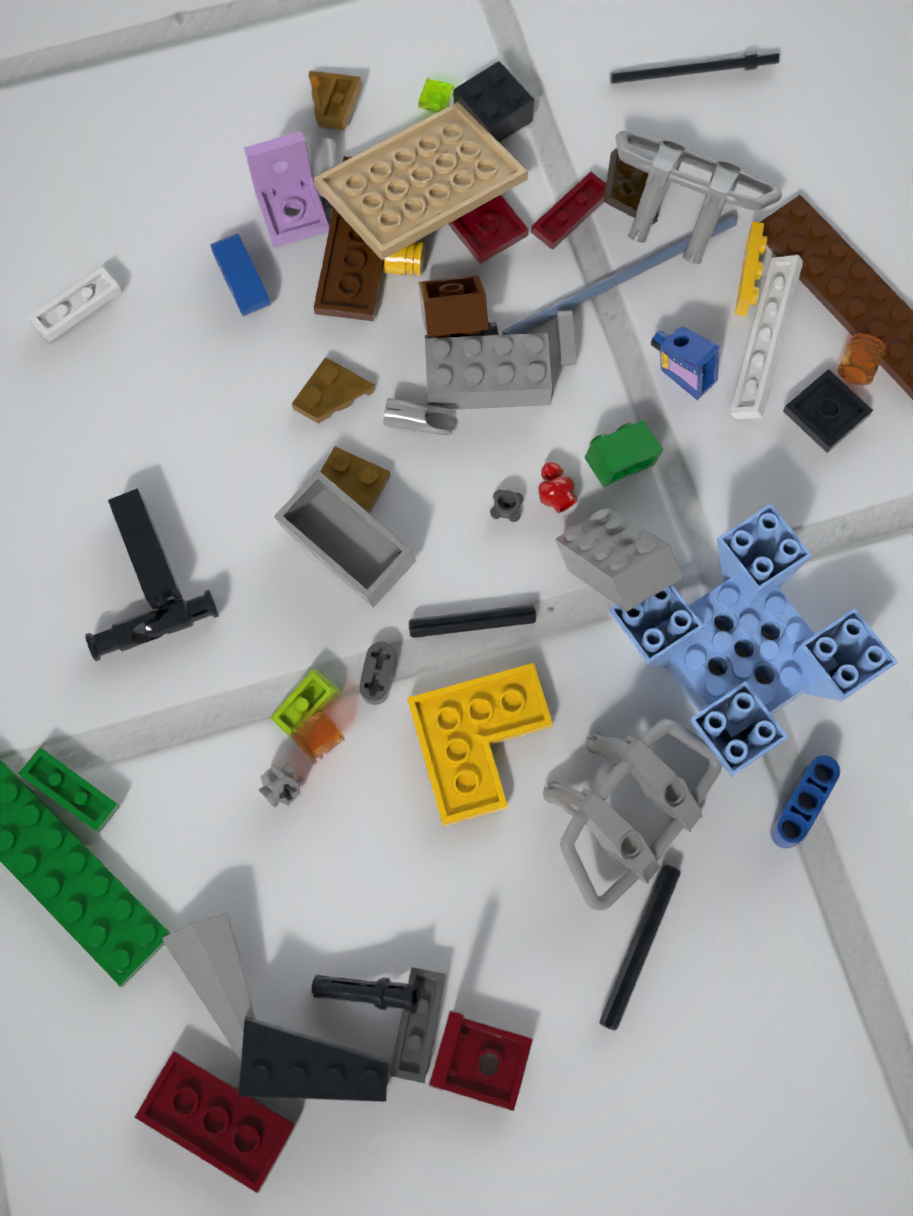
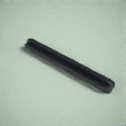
M664 865L662 867L599 1020L603 1027L612 1031L617 1030L680 877L681 872L673 866Z

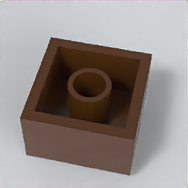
M479 275L418 282L421 312L427 337L448 338L451 334L456 333L477 335L481 333V330H489L486 293Z

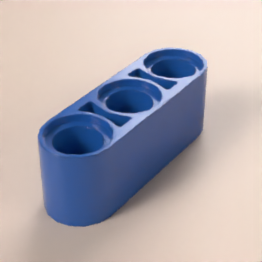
M236 233L211 243L210 247L242 316L270 306L271 303L266 289L239 234Z
M827 755L816 757L803 770L771 827V838L777 846L784 849L792 848L803 841L809 833L841 773L838 762ZM815 767H821L827 772V781H822L816 777L814 773ZM805 795L809 797L812 802V809L807 810L800 806L798 796ZM783 823H789L795 828L796 838L791 839L784 835L782 832Z

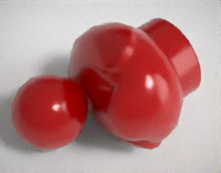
M547 462L541 469V477L544 481L538 487L539 500L542 504L553 507L557 513H562L578 501L577 496L574 494L575 483L570 476H562L565 469L561 468L559 464Z

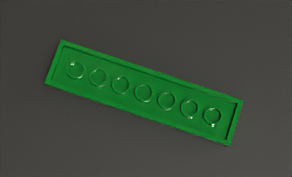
M0 759V862L120 987H123L165 945L163 937L171 934V932Z

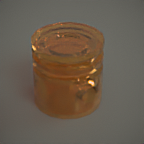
M864 333L853 335L838 366L837 371L844 380L855 385L864 386L872 383L885 354V344L873 335Z
M319 709L309 719L305 720L302 723V728L300 726L295 728L296 733H289V736L313 765L317 763V758L321 760L324 757V752L328 754L334 747L345 740L338 727L322 709Z

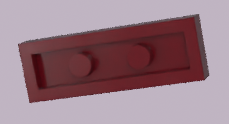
M592 171L589 172L531 226V233L553 250L604 203L606 183Z

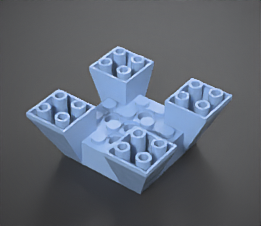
M769 504L717 539L723 583L688 606L675 587L670 585L627 612L616 604L608 610L646 663L652 666L666 667L697 708L699 713L690 718L689 721L731 777L788 738L772 716L781 708L802 694L843 701L898 663L855 608L817 634H814L781 592L780 588L811 558L812 554L772 504ZM715 623L724 624L728 631L718 630ZM761 631L769 632L774 640L764 638ZM734 649L744 650L748 658L738 656ZM708 666L719 668L722 675H713L708 670ZM759 674L764 676L767 679L768 684L764 685L759 683L756 680L755 675Z

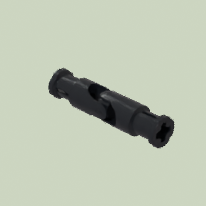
M208 589L204 591V595L188 601L184 599L175 601L161 607L157 611H149L112 624V627L108 630L94 635L87 633L85 638L93 659L99 661L103 655L116 650H121L122 652L158 639L164 634H171L192 627L194 622L210 616L214 618L219 617V613L213 596ZM144 622L146 627L145 634L133 631L139 624Z

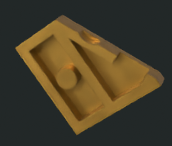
M309 71L312 100L315 105V119L318 127L345 130L363 85L360 77Z
M325 357L292 402V408L319 424L331 417L334 412L342 411L351 406V401L364 394H367V396L371 395L375 391V385Z
M334 446L320 471L369 514L390 478V471Z

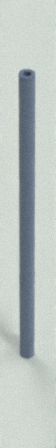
M730 215L718 221L711 238L736 226V218ZM692 235L502 330V334H523L555 318L557 311H568L685 252Z

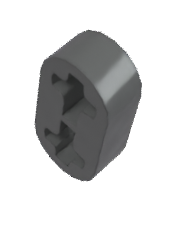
M386 642L372 644L368 648L360 680V693L363 700L371 705L383 703L390 694L396 665V654L393 647ZM380 651H385L386 657L390 659L384 660L381 670H378L376 658L373 656H379ZM375 677H379V686L383 691H377L376 696H371L369 689L366 687L373 686Z

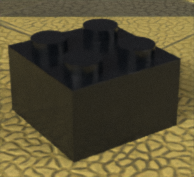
M500 61L453 89V104L459 102L498 142L503 141L533 122L534 98Z

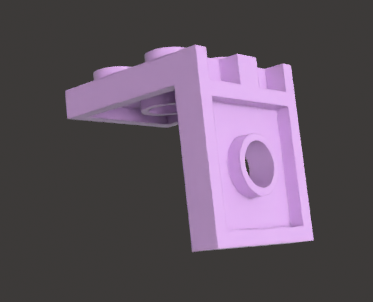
M302 131L244 147L254 192L273 247H279L329 232V224L311 176L306 142ZM292 208L300 210V213L293 217L285 214Z

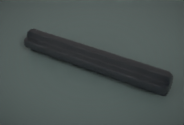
M523 605L415 618L409 620V633L412 638L533 624L536 622V610L534 605Z

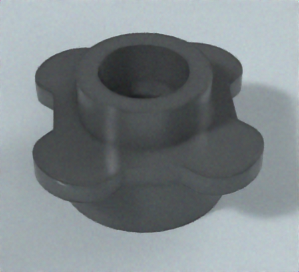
M510 490L495 491L493 494L494 507L490 509L491 517L493 519L506 518L511 522H517L521 517L519 508L524 501L523 496ZM509 504L510 507L505 508L504 505Z

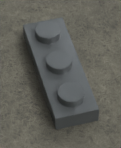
M411 967L409 981L419 982L420 1002L414 1014L407 1013L405 1009L402 1010L389 1076L425 1083L446 974Z

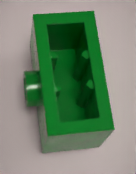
M642 420L635 424L631 422L619 427L616 432L609 435L603 433L591 440L590 447L584 458L604 488L654 466L663 448L646 422Z

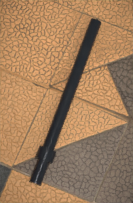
M754 51L746 52L743 56L615 71L610 72V83H624L744 68L745 71L755 70L758 66L779 64L780 56L779 52L757 54Z

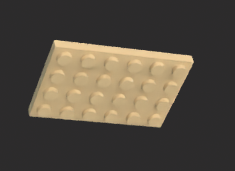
M457 102L314 177V186L376 255L383 260L526 181L528 171Z

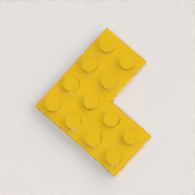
M534 663L407 697L442 826L508 809L490 745L553 727Z

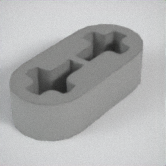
M572 310L557 311L556 331L560 366L576 365Z

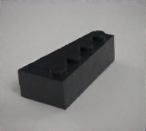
M245 1016L238 1096L386 1102L389 1064L384 1058Z

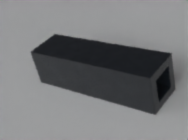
M138 488L108 499L145 599L151 608L160 609L183 598L146 503Z

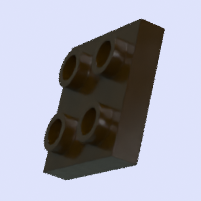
M617 148L610 155L603 202L635 218L649 173L623 162L619 158ZM659 208L651 226L658 221Z

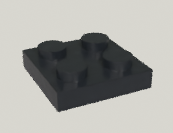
M829 369L790 401L783 410L826 453L870 417L874 411Z

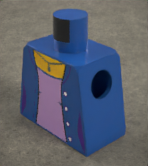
M679 327L670 336L662 330L654 335L651 340V346L660 352L661 370L696 400L703 396L718 381L720 348L718 345L685 327Z

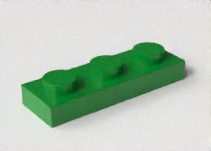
M41 747L38 748L18 773L97 833L102 831L120 808V805Z

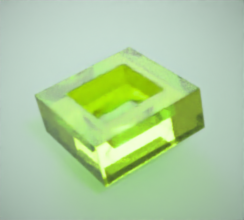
M427 78L418 100V108L437 113L449 107L453 97L454 85Z

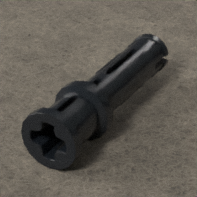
M316 975L311 987L314 998L374 1004L379 1010H387L388 1007L405 1009L407 1013L414 1014L420 1002V984L414 980L409 981V983L391 982L390 978L382 977L377 981H363Z

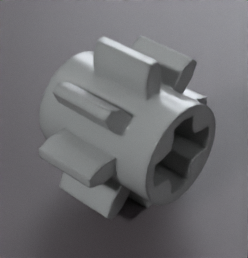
M287 763L282 769L273 764L264 775H261L263 787L259 789V792L273 807H276L279 802L289 806L301 794L299 783L303 779Z

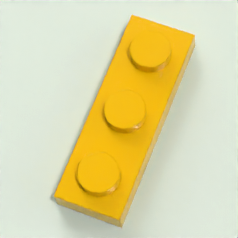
M752 221L748 233L735 315L747 316L750 305L755 306L757 302L759 288L754 287L755 279L760 280L763 269V262L758 261L759 254H764L767 244V236H762L764 223Z

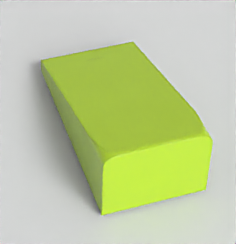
M313 669L270 718L292 740H295L336 700L342 691L323 672Z

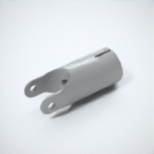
M321 138L311 143L313 181L314 177L338 165L337 147L331 139ZM317 190L318 195L320 197H323L324 199V205L328 208H332L333 206Z
M388 398L385 408L387 409L384 410V425L441 435H451L453 433L450 430L432 427L427 423L431 414H456V411L450 408Z

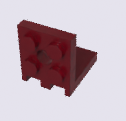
M449 1011L429 1086L514 1111L533 1039L464 1018V1014ZM487 1053L495 1055L500 1064L498 1071L491 1076L484 1075L478 1067L480 1057Z

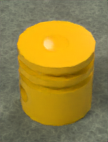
M416 241L385 258V273L407 275L409 273V276H414V273H416L417 277H421L424 264V241L419 243Z

